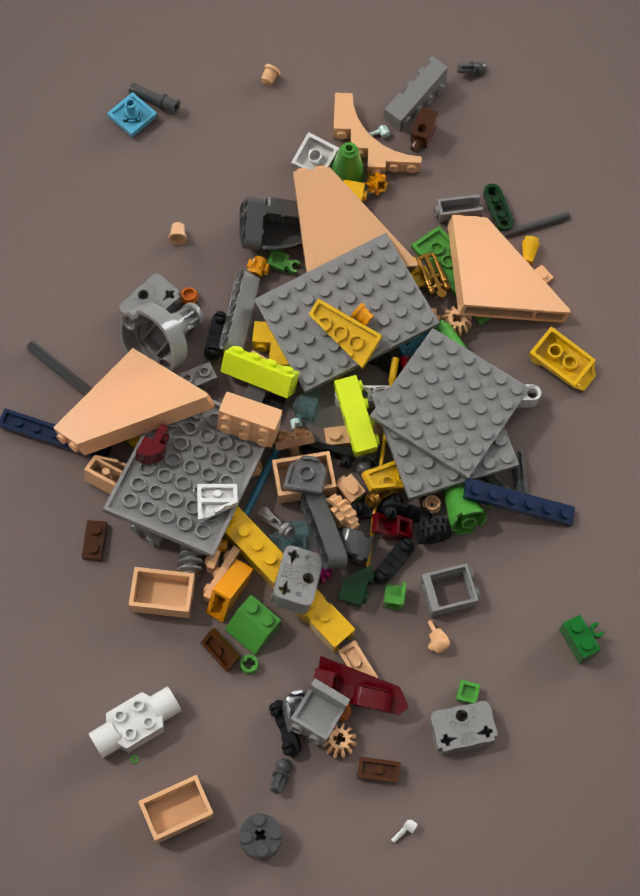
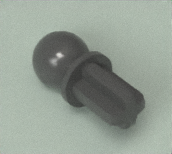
M471 61L469 64L462 63L457 66L458 73H468L471 76L475 74L484 75L487 71V66L484 62L475 63Z
M377 448L376 452L362 457L363 462H360L356 468L360 476L364 471L370 470L376 465V459L381 452L380 448Z
M282 758L276 763V770L272 774L273 780L270 786V791L274 794L281 793L284 783L288 781V774L292 770V764L288 759Z

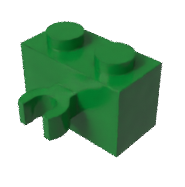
M581 615L563 622L559 628L579 664L598 654L600 647L595 639L601 638L604 634L603 631L600 633L594 632V628L599 625L598 622L591 624L588 628Z

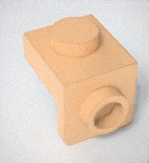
M352 474L347 477L344 475L336 481V493L340 492L349 501L350 505L366 492Z

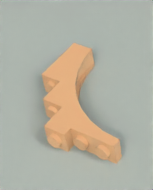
M335 93L333 138L341 140L351 139L350 142L358 147L361 158H367V176L374 175L375 172L385 175V171L420 172L421 156L403 154L382 145L365 130L358 119L353 105V93Z

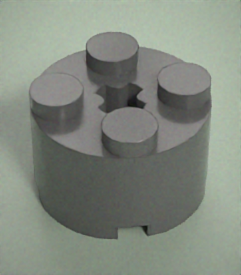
M343 528L342 531H338L347 553V559L351 560L353 565L363 566V563L368 561L373 537L369 535V538L364 537V532L349 528Z
M257 813L248 817L243 822L239 831L240 845L244 853L252 859L264 860L271 858L278 852L282 841V832L278 822L267 814ZM264 833L265 840L260 839L257 841L256 834Z

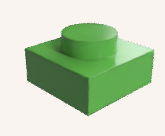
M461 679L456 701L467 704L476 703L480 684Z

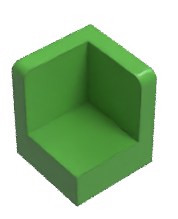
M403 582L402 586L386 585L383 608L403 610L406 582Z

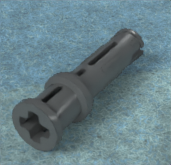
M135 83L130 85V87L134 88H129L130 94L133 92L138 97L155 103L159 109L169 110L173 115L178 112L181 104L179 99L174 100L165 93L158 94Z

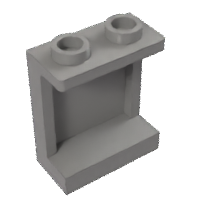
M314 679L287 725L290 726L293 732L308 737L311 743L324 746L350 699L319 680Z

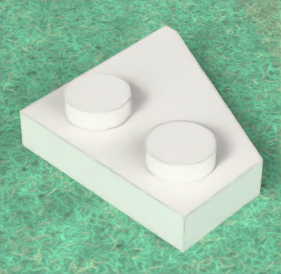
M197 484L198 522L205 521L237 506V484Z

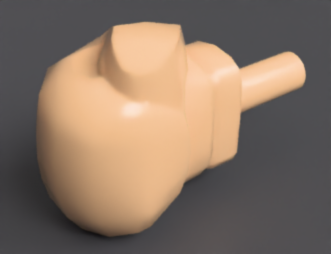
M430 620L428 624L432 633L429 634L431 642L428 648L431 652L435 651L441 654L449 647L450 640L442 629H436L433 621Z

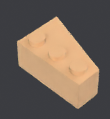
M94 455L84 469L85 481L111 494L127 463L119 462L117 459Z

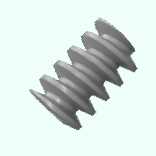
M180 545L181 552L179 553L180 560H178L179 567L177 572L194 573L195 579L201 578V575L196 572L202 571V567L197 566V564H203V560L198 557H202L204 554Z

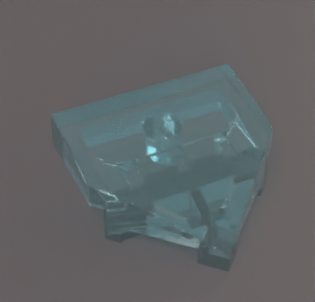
M288 521L295 529V534L290 539L281 537L279 529L274 534L271 533L268 536L282 553L290 545L308 550L309 526L307 521Z

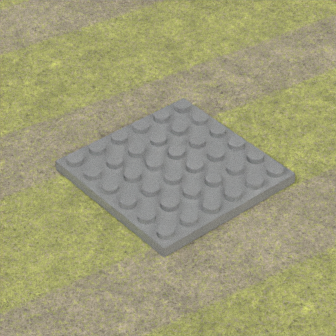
M432 328L371 413L370 419L467 479L470 478L530 387Z
M389 389L371 394L375 408ZM382 426L408 500L465 484V478ZM505 427L476 467L470 479L478 480L519 466Z

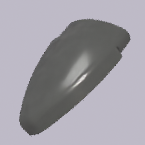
M247 196L241 203L239 212L241 247L258 251H280L302 245L297 202L269 197L265 199L264 205V199Z

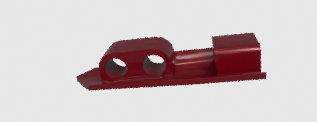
M320 656L319 668L315 669L313 680L317 679L349 698V703L352 705L400 715L409 708L399 686Z

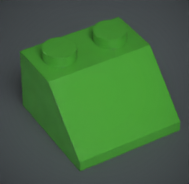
M250 595L237 609L225 631L253 655H256L280 629L281 619Z

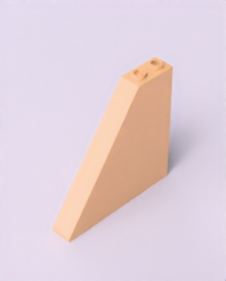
M321 165L316 166L315 169L299 168L293 171L306 273L384 233H387L407 269H417L418 263L330 167L325 168V166Z
M452 215L448 223V234L459 315L558 323L566 321L571 313L570 309L488 218Z
M132 348L54 427V430L58 434L56 437L61 443H68V446L77 453L79 451L87 455L158 429L161 424L166 426L213 409L215 404L208 393Z

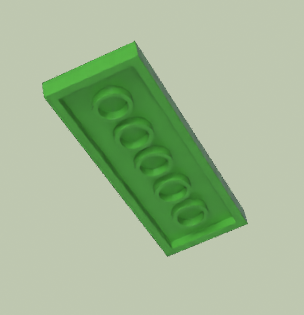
M438 226L413 243L411 249L418 257L429 252L435 253L444 275L448 279L447 283L450 284L449 291L456 298L450 240L448 234ZM430 257L429 259L434 271L438 273L433 257ZM473 316L480 325L491 319L490 317Z

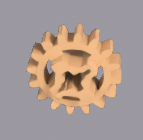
M337 494L328 497L326 501L336 527L342 528V530L343 528L357 530L360 525L357 522L359 519L356 517V510L352 508L349 501L343 500L341 495L338 496Z

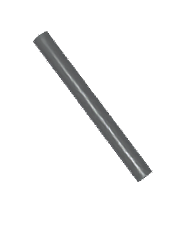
M567 211L514 227L508 231H501V233L506 238L569 219L570 214Z

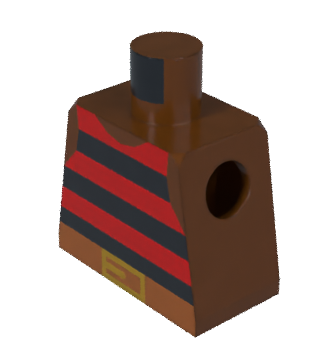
M421 106L411 131L412 145L410 149L413 152L420 153L422 147L428 148L437 128L438 112Z

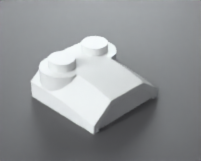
M308 132L291 164L298 169L307 168V170L315 169L316 166L321 165L325 166V168L330 167L339 151V147Z

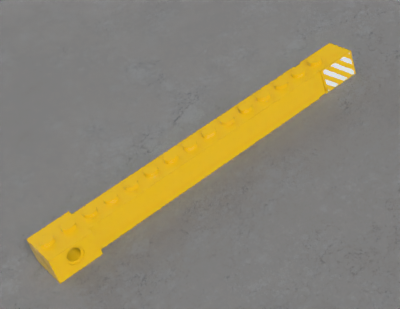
M142 435L125 441L134 450ZM237 507L223 537L228 539L232 546L240 549L241 556L274 589L283 553ZM317 588L309 611L306 614L296 613L304 622L306 621L310 629L333 653L339 650L338 646L344 639L348 638L350 640L355 635V628L331 603L329 604L325 600V597Z

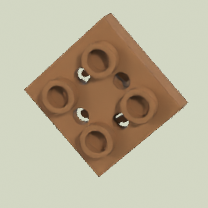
M300 426L290 432H286V430L278 431L273 445L277 451L288 448L290 457H294L295 455H301V445L315 443L311 431L305 428V426Z

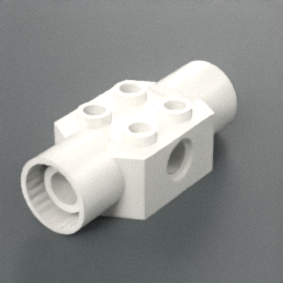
M168 686L152 696L141 692L107 712L106 723L88 734L102 759L119 748L130 753L164 732V721L182 710Z

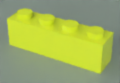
M232 346L224 351L220 372L285 398L295 393L300 373L290 366H283L275 360L262 358L259 354L247 352L239 346Z
M357 375L335 380L334 389L354 456L358 457L376 452L380 441L378 434H374L372 429L375 425L367 412L369 404L367 398H363L362 391H364L362 381H358Z

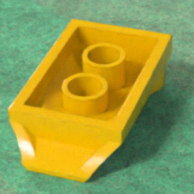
M552 326L528 354L535 365L545 367L573 388L585 391L596 377V359Z

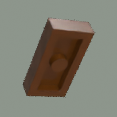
M87 520L82 559L102 561L107 531L106 521Z
M216 628L211 629L201 641L202 646L226 672L230 671L241 658L238 652Z
M359 757L357 779L398 784L401 762Z

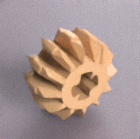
M454 306L451 307V310L446 309L445 315L441 317V320L451 324L459 337H462V333L466 335L469 331L468 329L472 327V316L459 315L458 309Z
M344 723L341 724L340 728L337 727V724L335 725L324 746H322L324 748L329 747L326 750V754L328 755L333 751V758L335 759L338 753H340L342 758H345V751L348 754H352L350 747H356V743L352 741L356 739V734H350L352 731L351 727L344 730ZM338 737H341L342 741H345L341 742L340 745L336 744V740L338 739Z

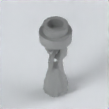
M268 507L260 508L257 516L261 522L279 529V535L285 539H290L294 536L295 529L289 522L283 524Z

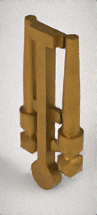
M429 252L417 257L416 259L429 295H434V288H437V297L444 299L447 294L446 291L450 290V284L447 283L448 279L444 275L435 253ZM430 257H433L438 273H435L429 259ZM425 259L427 266L430 270V276L427 275L426 270L421 262V260Z

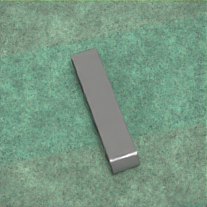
M241 269L235 278L219 343V348L223 351L232 346L244 348L254 307V299L256 298L260 281L258 276L245 269Z

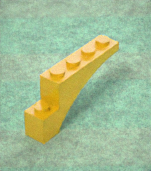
M255 321L252 349H256L259 352L270 351L269 359L275 360L280 365L290 366L266 322Z

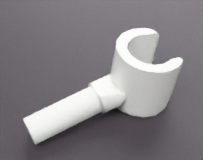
M407 820L391 840L395 843L405 834L406 830L413 834L418 824L413 820Z

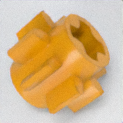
M378 172L371 176L368 175L369 178L365 183L369 187L368 192L378 196L380 192H386L387 185L389 184L385 180L387 176Z
M255 256L253 260L249 259L246 266L248 267L247 271L259 278H262L263 275L267 276L270 269L267 259L261 256Z

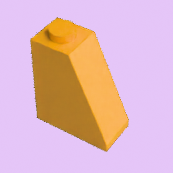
M236 559L213 588L206 614L223 623L249 583L253 568Z

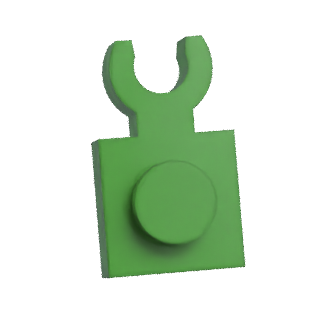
M271 251L267 263L269 268L283 273L284 269H286L289 274L296 275L298 270L293 269L292 266L299 267L301 262L298 260H288L290 255L284 252Z

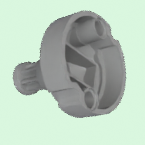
M188 302L182 306L181 310L171 314L154 303H148L145 306L140 304L125 313L120 320L119 335L126 354L134 348L174 372L184 364L187 357L185 335L192 328H197L203 324L204 315L200 307L193 302Z

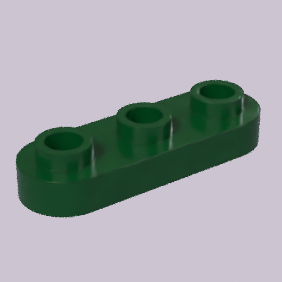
M488 184L484 188L483 197L494 225L500 232L508 231L513 228L514 219L503 192L497 184Z

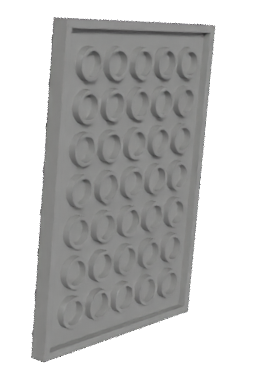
M387 233L254 299L288 364L295 371L300 372L298 382L305 394L360 367L308 315L318 298L348 316H351L354 310L361 303H364L365 307L374 315L373 319L366 326L381 334L383 338L368 362L439 326V321Z
M212 400L215 404L213 409L166 425L168 427V435L170 436L166 444V455L157 463L143 464L136 461V450L143 438L146 436L152 439L158 429L142 434L103 507L104 513L211 558L214 557L266 447H262L256 442L245 441L238 436L224 434L217 430L218 413L222 403ZM197 484H237V506L205 521L198 522Z

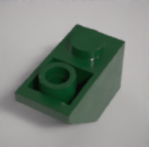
M368 566L343 580L338 596L339 602L361 608L362 603H367L369 592H366L368 584L372 585L375 575L371 573L372 567Z

